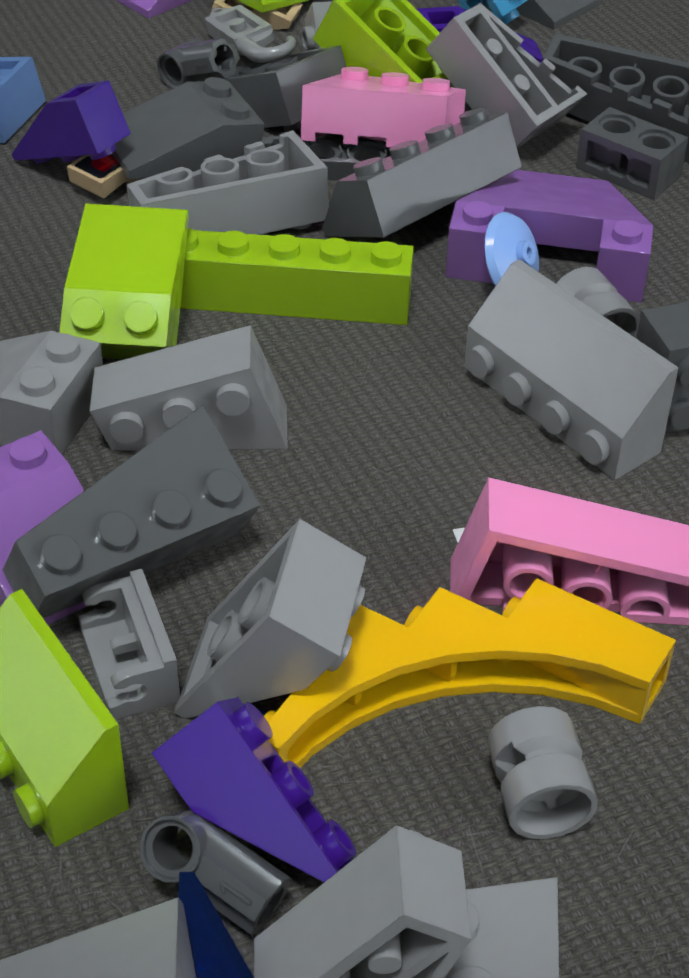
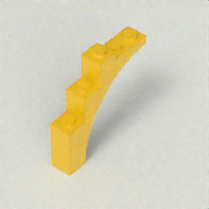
M538 578L534 580L521 599L514 596L508 602L502 615L441 587L438 588L424 607L418 605L411 611L404 625L360 605L349 622L347 634L352 637V644L340 667L334 672L324 671L306 689L290 693V696L276 712L270 710L264 715L273 732V736L269 741L284 762L290 760L301 768L314 754L350 729L394 709L439 697L487 692L544 695L590 705L640 724L667 680L676 640Z

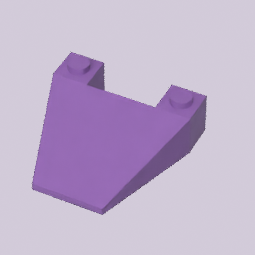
M516 170L456 201L449 227L445 277L493 283L485 258L486 230L489 222L497 213L509 212L527 224L536 244L597 251L596 268L606 276L617 289V292L627 301L642 303L651 254L653 224L609 181Z

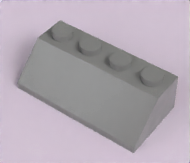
M519 259L511 263L468 325L464 367L614 481L661 453L679 367Z

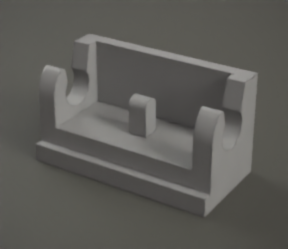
M143 570L130 571V576L96 584L82 593L85 605H96L106 600L113 601L107 608L94 609L78 617L80 629L106 707L114 719L177 703L180 697L177 659Z

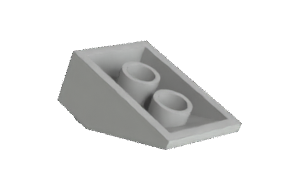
M46 331L0 341V446L42 430L58 451L63 454L91 415L90 403L94 369L103 365L100 342L55 331Z
M299 519L207 617L174 713L187 719L201 715L218 701L239 697L241 702L245 704L304 690L324 671L334 672L345 660L352 644V637L347 634L350 619L358 610L365 594V588L359 584L366 557Z

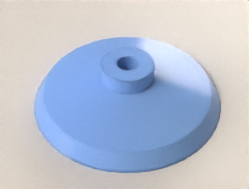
M497 213L489 222L485 235V258L489 274L495 286L511 263L519 259L539 272L538 249L534 236L527 224L512 213Z

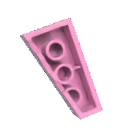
M488 477L450 559V592L478 605L502 606L503 614L508 602L514 596L521 599L534 580L538 578L612 612H620L621 616L635 622L689 625V525Z

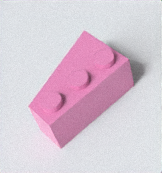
M343 67L341 74L302 86L301 140L316 141L317 137L329 133L343 135V144L358 145L359 138L386 142V147L390 148L411 140L420 142L426 139L425 131L444 124H452L454 126L460 123L459 115L464 113L466 89L450 87V80L442 78H425L423 83L410 82L409 75L405 73L386 72L382 73L381 78L368 76V69Z

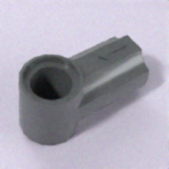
M194 38L159 55L157 68L162 81L169 88L173 89L186 82L205 81V79L210 77L222 79L231 77L236 73V65L240 57L235 44L228 43L224 38L205 41Z
M190 809L153 820L143 831L140 840L141 860L145 869L154 878L163 882L180 883L251 935L262 929L266 921L276 912L288 891L289 876L227 834L225 829L193 813ZM179 828L183 829L192 841L193 853L190 861L184 859L176 847V834Z

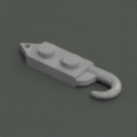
M242 5L232 8H213L210 16L204 18L206 29L210 36L214 39L224 38L228 43L235 44L238 54L247 57L253 62L269 63L277 61L289 55L296 47L297 41L293 36H288L284 44L266 47L275 41L271 24Z

